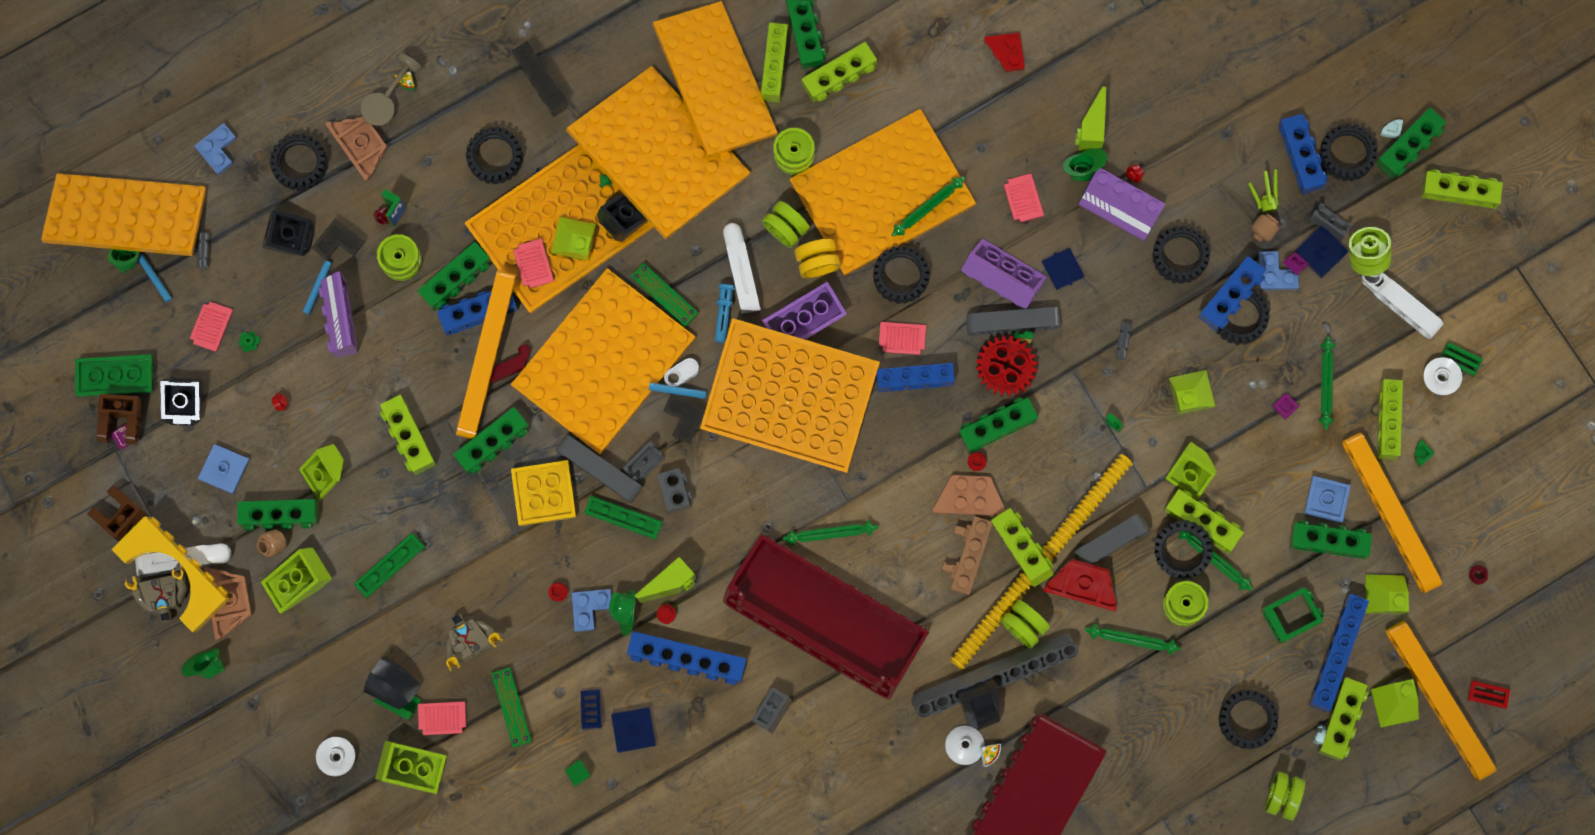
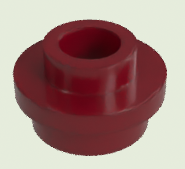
M379 208L374 212L373 216L376 222L382 225L390 224L386 217L388 209Z
M1476 565L1469 570L1468 576L1472 583L1481 585L1488 580L1489 574L1485 567ZM1476 572L1481 574L1480 579L1475 577Z

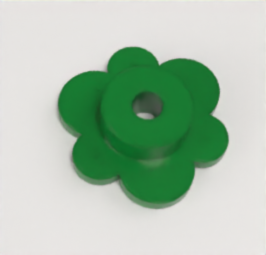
M253 331L249 333L243 332L240 335L241 340H239L238 344L242 346L244 352H250L257 349V345L261 340L259 336H255Z

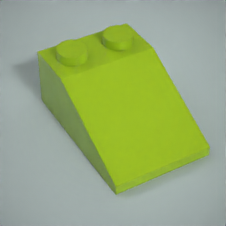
M1106 87L1101 88L1083 119L1081 127L1077 128L1075 145H1078V151L1083 152L1091 148L1102 149L1105 133Z
M312 547L296 551L262 580L261 583L278 612L282 614L319 591L332 578Z
M678 557L639 591L635 597L639 603H644L678 594L684 590L689 591L695 585V574Z
M385 741L375 779L437 794L447 756Z

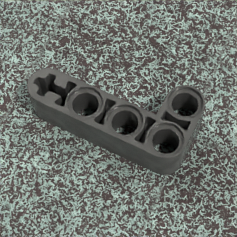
M1137 514L1077 549L1074 553L1079 561L1093 565L1133 540L1145 536L1151 532V529L1142 514Z

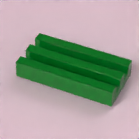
M1449 342L1446 344L1441 355L1444 358L1448 355L1473 367V370L1457 363L1462 372L1472 377L1476 375L1483 361L1482 358ZM1449 349L1452 350V351H1454V352H1456V353H1458V354H1460V355H1462V356H1464V357H1466V358H1469V359L1475 361L1476 363H1473V362H1471V361H1469V360H1467V359H1465V358H1463V357H1461V356H1459V355H1457V354H1455V353L1449 351Z

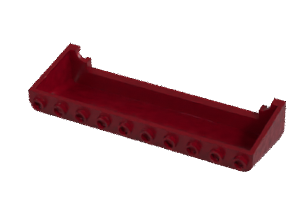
M762 534L726 588L723 602L729 608L885 699L892 698L929 634L924 626L911 622L905 615H899L888 605L880 604L874 597L863 594L857 587L844 583L838 576L827 573L821 566H815L804 556L796 555L790 548L781 546L773 538L765 537Z
M1039 713L1038 716L1035 715L1030 722V730L1021 737V746L1012 753L1010 757L1012 761L1009 767L1006 766L1003 769L1001 781L992 788L991 794L993 795L989 801L986 800L983 804L981 816L972 823L971 828L973 830L970 835H1061L1104 759L1106 750L1042 713Z

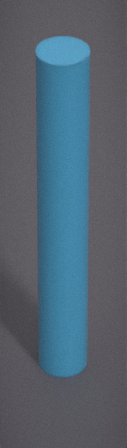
M139 253L138 261L166 303L171 301L172 297L143 253Z
M324 261L303 313L310 315L319 294L321 280L326 278L332 264L331 262Z
M649 383L648 390L703 399L706 397V391L656 383Z

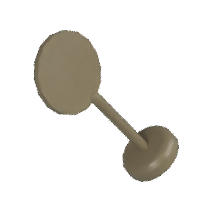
M400 53L397 60L403 68L385 94L372 93L363 99L361 114L367 123L373 126L387 124L394 115V104L389 98L390 94L407 70L413 73H418L422 67L419 63L406 54Z

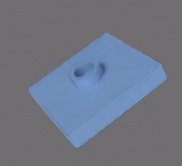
M214 444L198 479L234 494L250 459Z
M1312 476L1304 514L1342 523L1351 485Z

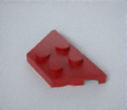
M1071 559L1044 586V592L1116 612L1117 604L1109 569Z

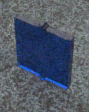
M1070 248L1059 253L1055 252L1053 256L1041 261L1056 291L1067 285L1072 286L1074 282L1085 277Z

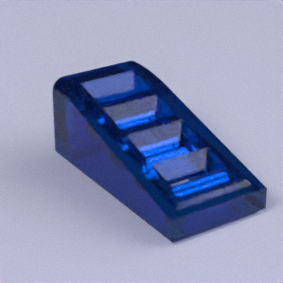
M600 690L580 691L582 730L602 729ZM585 696H596V699L585 700ZM595 703H596V707H590V708H586V707H585V704H595ZM597 711V715H586V712ZM586 719H597V722L586 723Z

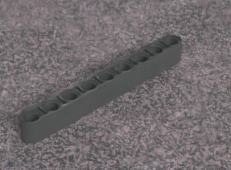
M1060 635L1035 645L1032 649L1028 648L921 691L912 697V705L918 716L923 718L960 704L956 692L966 690L991 678L994 679L998 688L1074 658L1078 654V647L1070 635Z

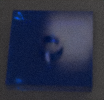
M1321 225L1295 252L1309 263V267L1322 279L1349 251Z
M650 707L611 714L617 753L656 746Z

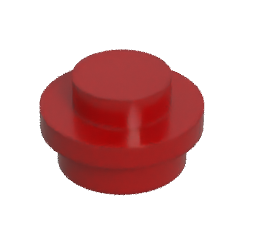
M1138 165L1127 167L1128 179L1139 183L1144 177L1141 167Z
M276 393L271 399L274 408L277 411L287 410V405L289 404L287 397L281 393Z
M980 452L970 454L967 460L969 468L973 471L983 470L987 463L985 455Z
M557 582L550 586L548 594L553 601L561 602L566 599L568 590L563 583Z
M662 605L657 610V618L663 624H670L676 618V611L671 605Z

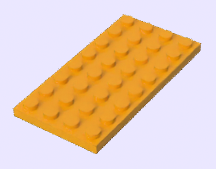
M722 1L653 22L652 26L708 158L777 135V130L766 104L761 98L760 90Z
M57 173L41 240L43 243L193 256L207 190L205 186Z

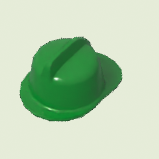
M1099 148L1085 150L1067 158L1063 163V169L1070 175L1072 181H1088L1093 177L1095 171L1105 165L1107 154Z
M109 249L108 261L125 274L126 270L136 266L140 251Z
M632 589L626 593H612L609 604L610 615L619 622L620 631L624 636L629 635L633 627L636 597Z
M214 648L190 657L182 666V675L185 677L198 675L204 679H211L223 672L225 666L219 657V649Z

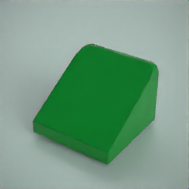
M581 759L564 770L574 787L592 777Z

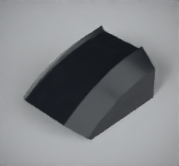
M623 193L601 206L597 213L599 223L618 242H623L648 222Z
M273 210L268 219L262 248L291 255L305 256L310 252L315 231L312 220Z
M172 377L161 380L162 421L170 425L194 426L200 422L202 379Z
M382 656L370 672L363 692L396 709H401L410 703L419 690L420 685L404 668L389 658Z
M993 678L966 690L956 692L968 726L980 730L1001 721L1004 707L998 686Z

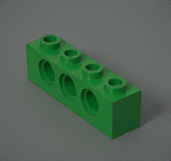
M786 0L801 69L805 70L823 66L826 52L825 48L820 46L822 36L820 30L817 31L815 24H818L816 13H812L811 7H814L813 0ZM799 10L807 11L805 15H800L797 12ZM809 27L811 31L803 32L802 28ZM808 44H813L815 48L812 50H808L806 46Z
M1429 107L1378 159L1376 165L1391 179L1396 175L1400 177L1407 169L1405 166L1409 162L1413 164L1420 156L1417 153L1421 149L1425 151L1432 144L1430 140L1434 136L1438 138L1445 131L1443 127L1447 122ZM1421 129H1427L1429 135L1423 134ZM1408 142H1414L1416 144V148L1411 147L1408 144ZM1396 154L1402 155L1404 160H1398Z
M474 242L417 290V292L434 312L437 309L441 310L440 308L447 304L446 301L451 297L458 296L466 284H472L480 272H486L492 262L488 255ZM469 262L475 263L472 269H466V265ZM458 274L461 276L458 281H451L454 275ZM446 287V291L443 294H438V288Z
M1022 397L1012 402L1013 405L1007 408L1002 406L996 409V413L990 416L985 414L979 417L976 423L968 422L962 425L958 434L968 454L1037 422L1039 417L1029 398L1024 400ZM1011 412H1017L1020 415V418L1018 420H1013L1010 418L1009 414ZM995 420H999L1002 422L1003 426L1001 428H995L992 425V422ZM982 428L986 434L982 437L977 436L975 430Z
M513 407L453 455L469 475L472 473L476 474L483 468V464L496 459L497 453L510 448L515 439L524 437L530 427ZM506 427L513 428L512 433L509 435L503 434V430ZM490 439H497L498 442L494 447L488 446ZM475 451H482V456L480 458H473V453Z
M315 499L237 502V525L247 531L255 530V527H262L263 530H272L275 526H282V529H293V526H301L304 529L313 528V525H318V502ZM301 510V516L298 519H293V513ZM282 511L281 518L274 520L275 512ZM257 512L263 513L260 520H255L254 518Z
M1297 521V523L1291 526L1289 549L1367 559L1370 557L1372 534L1367 533V530L1364 529L1349 531L1347 527L1336 526L1335 529L1328 528L1327 524L1317 523L1314 526L1309 525L1307 521ZM1308 532L1315 534V541H1310L1307 538ZM1327 535H1332L1335 538L1334 544H1330L1327 541ZM1349 537L1354 540L1353 547L1346 544V538Z

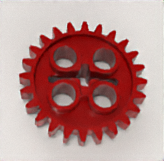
M1003 335L1001 341L995 337L994 344L988 341V348L982 346L984 353H978L981 359H977L976 364L980 366L976 367L975 371L981 372L977 375V379H984L981 385H988L986 391L992 388L994 389L993 395L999 391L1000 397L1007 393L1010 398L1012 392L1018 396L1019 389L1025 392L1024 385L1031 387L1029 380H1035V376L1032 374L1037 373V369L1033 367L1037 366L1038 362L1032 361L1036 354H1029L1032 348H1025L1027 342L1021 345L1019 344L1020 338L1014 342L1012 336H1010L1009 340H1006ZM1003 350L1007 356L1000 358L997 356V351ZM1021 358L1024 364L1018 366L1014 363V360ZM1006 363L1010 364L1007 370L1003 369ZM995 367L999 370V373L992 375L989 369ZM1013 375L1016 377V382L1010 383L1006 377Z

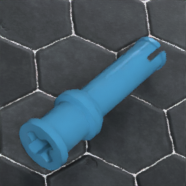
M719 284V300L716 301L719 308L714 341L725 343L735 286ZM722 316H724L723 330L721 331Z

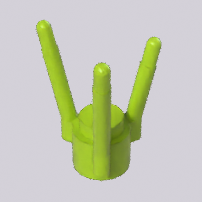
M1274 169L1273 195H1271L1268 173L1264 171L1267 195L1262 197V201H1260L1252 183H1248L1257 202L1258 209H1262L1263 213L1278 210L1277 169Z

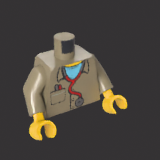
M183 566L180 569L181 573H178L176 567H174L171 576L140 582L139 586H137L136 576H132L133 584L128 583L127 579L125 580V586L131 589L136 602L144 610L152 614L159 613L161 623L172 621L171 610L180 608V604L184 601L188 591L186 579L183 576L185 572Z
M458 614L451 618L455 629L449 632V637L446 640V664L450 671H452L451 667L453 665H457L459 669V663L462 664L492 646L496 648L495 642L497 640L503 642V639L491 626L481 621L475 622L473 619L465 622L462 615Z

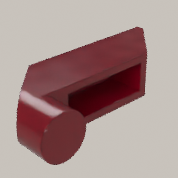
M528 344L518 348L520 355L495 366L490 379L492 385L521 372L525 368L531 354Z

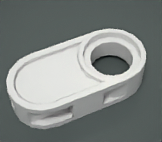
M692 358L683 360L665 373L664 380L666 385L675 387L683 385L698 374L699 365ZM671 374H677L679 380L677 383L672 384L668 381V377Z

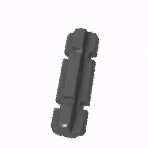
M200 232L198 233L197 258L199 260H197V267L199 269H208L209 244L207 242H209V234Z
M1123 322L1121 324L1116 359L1125 360L1129 333L1132 326L1130 323Z

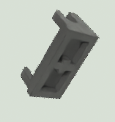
M1321 202L1309 220L1341 241L1353 224L1347 223L1324 206L1325 204Z
M650 441L623 467V470L631 479L639 484L665 457Z
M772 687L752 721L773 734L791 705L792 700Z

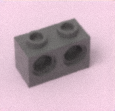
M678 468L657 474L668 514L691 508L689 503L693 502L690 490H685L684 484H687L685 472L681 473ZM672 477L678 479V483L675 486L668 484V480ZM677 495L684 498L680 504L673 502L674 497Z

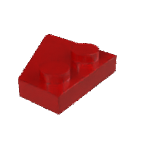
M1020 32L984 37V43L991 49L994 57L999 60L1005 72L1025 70Z

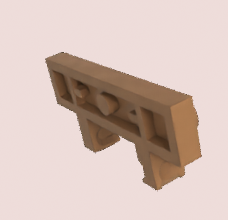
M975 516L972 526L967 525L966 528L955 527L953 535H961L964 538L963 542L966 543L960 562H956V566L948 565L944 562L941 570L950 573V578L954 579L951 587L952 591L967 596L970 595L992 527L991 521Z

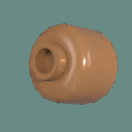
M1266 214V216L1260 215L1251 226V230L1254 233L1252 236L1260 243L1263 240L1270 242L1279 231V222L1269 214Z
M276 529L261 534L257 540L258 551L266 557H272L283 552L286 548L285 536Z

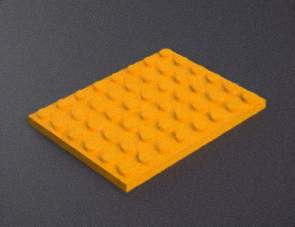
M653 66L646 69L566 129L568 134L665 240L750 176V171L731 151L707 157L684 100Z
M921 109L789 179L822 239L834 240L836 246L834 255L839 257L840 270L844 277L878 259L887 249L890 250L891 247L898 248L976 206L975 200L963 182V188L955 189L953 194L912 227L905 229L904 235L891 236L895 224H901L906 217L942 188L952 184V178H960L958 171Z
M579 144L465 222L466 227L497 270L516 275L513 292L529 314L654 229L648 221L623 242L614 240L610 233L599 223L597 213L601 206L622 192L612 181L611 186L599 187V175H604L605 173ZM559 217L597 224L589 261L551 254ZM542 239L554 282L530 289L529 285L523 286L513 250L518 249L520 244Z
M607 268L515 378L511 386L598 455H601L652 393V390H648L649 383L659 384L664 378L665 373L675 365L696 337Z
M732 318L700 429L847 473L880 362Z

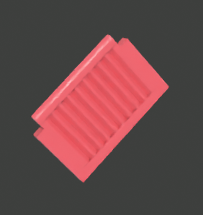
M1032 174L1008 179V184L1003 186L1013 219H1019L1021 223L1043 217L1044 213Z
M542 239L520 244L518 249L513 250L523 286L529 285L531 289L554 282Z
M209 302V305L203 304L190 339L194 340L193 344L217 352L233 309Z
M880 322L879 347H882V352L920 355V351L925 348L926 325Z
M465 702L418 704L419 730L423 729V735L462 733V727H466Z

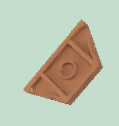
M358 117L354 120L345 119L342 122L325 123L365 182L369 181L387 150L386 144L374 127L367 123L363 117Z
M952 475L936 502L932 514L998 516L1006 510L991 477Z
M205 566L203 567L204 573H210L215 579L213 582L218 587L221 585L228 592L227 596L230 598L212 617L215 640H220L252 616L246 577Z

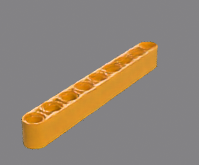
M497 270L456 431L457 436L473 439L477 435L516 280L515 274Z
M1359 432L1343 440L1342 444L1419 589L1425 594L1441 586L1442 581L1363 434Z
M1402 620L1386 629L1388 638L1475 779L1481 781L1495 773L1496 768L1408 624Z

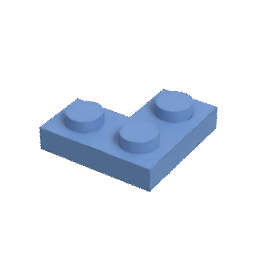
M223 123L194 147L219 176L233 165L222 150L237 138Z
M1278 251L1258 253V264L1266 270L1263 274L1265 279L1259 285L1260 290L1299 289L1298 275L1291 270H1279Z
M611 589L572 593L575 632L595 630L593 611L609 610Z

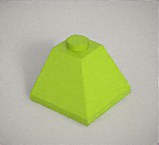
M559 217L551 254L589 261L597 224Z
M1206 370L1169 378L1178 415L1215 407Z
M1190 442L1165 479L1181 490L1188 491L1193 495L1194 499L1198 500L1217 471L1207 452Z
M334 444L317 449L299 468L318 501L322 500L340 481L344 459Z
M1365 574V599L1369 600L1365 613L1404 615L1409 612V592L1405 576Z
M1413 679L1370 689L1380 728L1419 720L1418 696Z

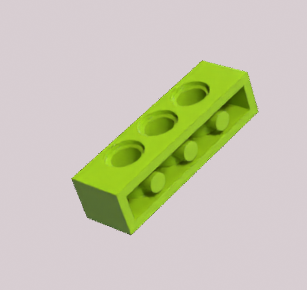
M769 23L761 98L764 101L780 103L788 24Z
M864 42L802 78V86L813 103L817 100L818 102L823 101L828 97L829 93L833 91L838 92L844 87L843 85L848 82L853 83L857 81L860 75L865 72L868 74L874 71L877 66V59L867 43ZM853 62H859L861 66L853 67L851 64ZM843 71L845 75L838 77L835 73ZM822 80L829 82L827 86H822L819 83Z
M1429 170L1423 176L1421 198L1496 209L1501 203L1503 182H1498L1494 178H1487L1485 180L1478 179L1479 177L1475 175L1465 177L1454 172L1445 174L1439 170ZM1439 182L1445 183L1447 189L1441 188ZM1458 185H1463L1466 191H1460ZM1477 188H1482L1485 194L1478 193Z
M1383 379L1379 383L1377 459L1397 460L1401 456L1403 380Z
M401 394L380 404L382 408L379 411L384 422L388 420L390 425L388 431L392 438L396 437L399 443L396 447L400 455H405L407 461L404 463L408 471H413L417 475L435 466L436 463ZM402 415V421L394 423L395 416ZM411 432L409 439H402L403 433ZM418 448L419 454L415 457L410 456L411 450Z
M1178 489L1164 512L1178 521L1189 520L1190 522H1196L1199 526L1201 525L1209 533L1212 544L1229 554L1243 535L1242 528L1234 522L1229 523L1226 521L1225 516L1217 511L1214 513L1208 509L1209 506L1203 501L1193 499V495L1188 491ZM1190 505L1193 508V513H1186L1184 506ZM1207 516L1210 521L1209 524H1202L1200 517ZM1219 526L1223 527L1226 534L1223 536L1219 535L1216 528Z
M1009 508L991 520L996 531L1033 587L1054 575L1051 570L1054 566L1048 557L1043 558L1041 553L1044 551L1038 542L1034 544L1031 539L1033 535L1028 527L1024 528L1022 526L1023 520L1018 512L1014 513ZM1012 529H1018L1015 534H1009ZM1022 544H1028L1027 548L1019 549ZM1032 559H1038L1036 564H1029Z
M1347 677L1341 680L1326 725L1324 742L1319 745L1317 753L1339 761L1343 760L1344 757L1347 758L1350 751V746H1348L1349 740L1354 738L1357 729L1354 727L1355 722L1360 720L1363 712L1360 709L1362 701L1365 702L1369 691L1366 690L1368 685ZM1347 696H1351L1354 698V706H1349L1347 704ZM1342 714L1346 715L1349 719L1347 725L1342 724L1340 721ZM1335 733L1342 735L1343 740L1341 743L1335 742Z

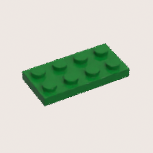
M151 354L75 359V396L77 398L100 396V394L130 395L154 393L153 355Z

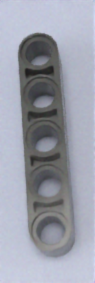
M1057 307L966 315L967 332L971 336L1014 333L1016 331L1053 330L1061 327L1060 313Z
M569 435L564 437L555 450L629 503L634 501L643 488Z

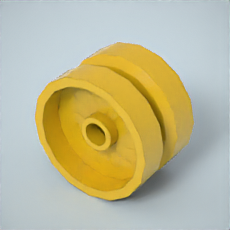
M815 240L803 244L794 250L796 261L801 263L798 266L801 278L824 276L841 267L839 257L834 255L836 252L834 240Z

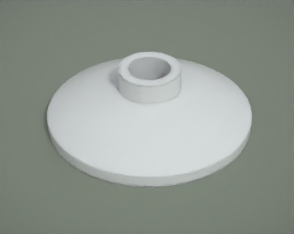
M1441 357L1427 364L1424 369L1423 379L1431 392L1438 395H1449L1455 392L1461 385L1462 372L1456 362L1449 358ZM1438 375H1443L1444 381H1440Z
M971 726L954 728L948 734L945 742L948 756L960 765H970L978 761L981 757L980 747L985 746L981 733ZM963 741H967L969 743L968 748L962 747Z
M328 738L317 749V765L327 775H344L354 765L355 750L352 744L344 738ZM339 753L340 759L335 761L334 755Z

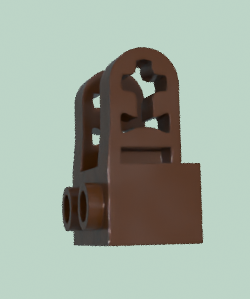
M100 394L97 442L109 443L113 417L127 418L125 442L128 445H137L144 400L138 396Z
M112 485L107 493L121 504L118 512L111 519H108L93 506L87 515L119 542L145 516L149 517V515L116 486Z

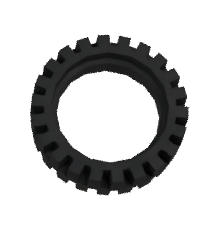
M1342 124L1333 128L1325 136L1319 155L1321 157V164L1324 165V170H1328L1330 176L1334 175L1337 180L1340 178L1342 181H1354L1355 179H1361L1372 169L1378 155V148L1375 145V139L1371 138L1372 134L1370 132L1367 133L1364 127L1359 128V125L1356 124L1354 126H1351V124L1344 126ZM1341 136H1352L1359 139L1364 144L1367 153L1363 165L1356 169L1347 170L1335 164L1330 153L1331 145L1335 139Z
M488 127V130L482 129L479 134L475 133L474 138L469 140L470 144L466 148V160L473 175L487 184H497L498 182L502 184L505 183V180H511V177L517 174V170H520L523 160L522 149L517 138L511 132L504 128L500 129V127H495V129ZM489 139L503 140L512 149L513 157L511 163L500 172L490 173L484 171L476 161L478 148Z
M294 133L290 137L289 135L285 136L284 140L280 139L278 145L275 144L273 147L274 151H271L270 167L275 178L284 187H288L290 190L302 191V189L308 190L310 186L314 187L317 182H321V177L326 174L325 169L327 170L328 161L323 147L315 138L309 135L305 136L302 133H299V135ZM296 145H304L311 148L317 157L314 171L302 179H293L286 176L281 168L283 154L289 148Z
M1175 226L1174 228L1167 229L1166 232L1160 235L1153 248L1152 260L1156 271H1159L1161 277L1164 276L1165 280H1171L1172 283L1179 282V284H1184L1185 282L1189 283L1192 280H1196L1205 271L1210 259L1209 244L1206 243V238L1202 237L1199 231L1196 232L1194 228H1187V226ZM1173 238H1187L1197 246L1200 255L1199 262L1192 270L1177 272L1170 269L1164 262L1163 248Z
M891 247L890 250L884 251L876 260L873 270L874 285L878 293L890 302L894 301L897 304L903 302L905 304L909 301H915L916 298H919L924 293L928 285L929 267L927 261L921 253L919 254L915 249L912 250L911 247ZM898 257L907 258L917 265L920 279L912 290L896 292L885 284L882 277L883 269L892 259Z
M1252 290L1253 293L1248 298V301L1256 307L1259 313L1257 326L1245 334L1230 331L1226 326L1223 329L1219 327L1216 333L1221 336V339H1226L1230 344L1245 345L1249 342H1254L1263 334L1269 321V307L1266 306L1267 302L1262 299L1263 296L1256 294L1257 291ZM1229 292V296L1231 298H1238L1236 292ZM1217 306V310L1222 313L1224 307Z
M1179 520L1167 525L1159 533L1154 547V554L1158 565L1169 576L1172 575L1174 578L1187 579L1201 574L1209 565L1213 555L1212 539L1209 537V533L1201 525L1199 526L1196 522H1190L1189 520ZM1175 532H1191L1201 541L1203 547L1202 557L1194 566L1188 568L1177 567L1166 557L1165 543L1168 537Z
M1244 690L1231 695L1224 702L1220 709L1218 720L1221 732L1228 742L1242 749H1254L1265 745L1272 739L1278 728L1279 716L1277 715L1278 711L1274 707V703L1268 699L1269 697L1258 691ZM1241 701H1254L1261 705L1267 714V727L1262 735L1257 738H1242L1233 731L1230 725L1231 710Z

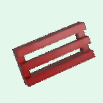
M1470 681L1467 700L1507 709L1511 689ZM1475 686L1505 693V696L1475 690ZM1476 694L1480 696L1504 701V703L1473 697V695Z

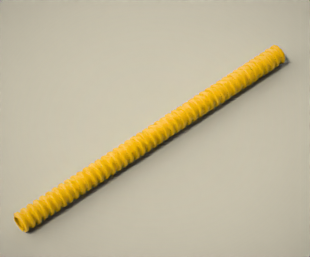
M1123 454L1118 455L1119 458L1114 460L1115 463L1110 465L1111 468H1107V472H1104L1103 477L1099 478L1100 481L1095 483L1096 486L1092 487V491L1089 490L1088 495L1084 496L1085 499L1080 501L1081 504L1076 506L1077 509H1073V514L1070 513L1069 518L1065 519L1066 522L1061 524L1062 527H1058V532L1055 531L1054 537L1051 536L1050 541L1046 542L1047 545L1042 547L1044 552L1041 555L1044 559L1048 557L1051 563L1053 562V558L1057 557L1056 554L1061 552L1060 549H1064V544H1068V540H1071L1072 535L1076 534L1075 531L1080 529L1079 526H1083V521L1086 522L1087 517L1091 516V512L1095 511L1094 508L1099 506L1098 503H1102V498L1105 499L1106 494L1110 493V489L1114 488L1113 485H1117V480H1121V476H1124L1125 471L1129 470L1128 467L1133 465L1127 456ZM1032 559L1031 565L1036 564L1038 559ZM1020 573V578H1016V582H1013L1012 587L1008 588L1009 591H1005V596L1000 597L1001 600L996 602L997 605L992 607L993 610L989 611V615H985L986 619L981 620L982 623L977 625L978 628L973 630L974 633L969 635L970 638H966V643L963 642L962 647L958 648V652L954 653L955 656L950 658L951 662L959 669L965 668L964 665L969 663L968 660H972V655L975 656L976 651L980 650V646L984 645L983 642H987V637L992 636L991 632H995V628L1000 626L999 623H1001L1002 617L1007 612L1011 613L1012 606L1018 599L1021 600L1023 598L1022 595L1026 594V590H1030V585L1033 586L1025 573Z

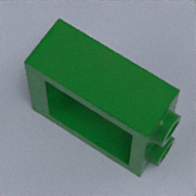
M1305 587L1261 610L1279 645L1324 622L1322 619L1324 615L1319 607L1316 608L1311 591L1306 590ZM1301 595L1315 621L1287 635L1273 609Z

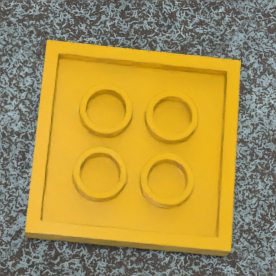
M568 460L511 469L519 526L576 518Z

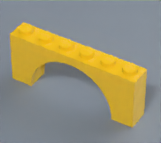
M145 516L111 550L127 564L132 563L142 555L154 552L164 553L176 559L185 569L191 588L188 606L179 619L192 632H198L230 600L227 596L228 592L221 585L218 587L213 582L215 579L210 573H204L200 569L201 564L195 558L191 559L187 555L188 551L181 544L177 545L173 541L175 538L167 530L164 532L159 527L161 523L156 518Z

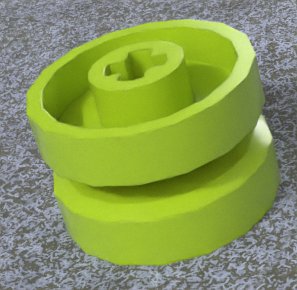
M788 128L776 137L773 144L774 160L779 169L790 175H798L812 166L815 159V148L810 134L800 128Z
M778 201L772 208L774 214L767 213L761 220V223L780 243L788 248H793L798 242L797 235L804 236L810 227L804 218L792 207L782 201Z
M1365 227L1352 234L1349 239V263L1354 271L1364 276H1376L1389 268L1391 264V239L1388 233L1376 227Z
M395 234L389 236L380 243L377 249V260L380 267L389 278L395 281H406L413 278L422 266V256L417 245L411 238L405 235Z
M1191 581L1176 583L1167 591L1163 598L1162 608L1164 615L1171 623L1177 626L1187 627L1194 625L1205 615L1208 609L1206 592L1200 585ZM1184 600L1187 601V602H1186V605H1188L1187 607L1183 605V601H1184Z
M1018 599L1012 606L1014 614L1007 612L1000 621L1016 639L1032 649L1039 641L1036 634L1044 636L1050 629V626L1033 608Z
M1277 771L1267 794L1265 813L1276 815L1281 809L1282 818L1293 821L1301 804L1305 789V779L1293 777L1289 782L1288 774Z

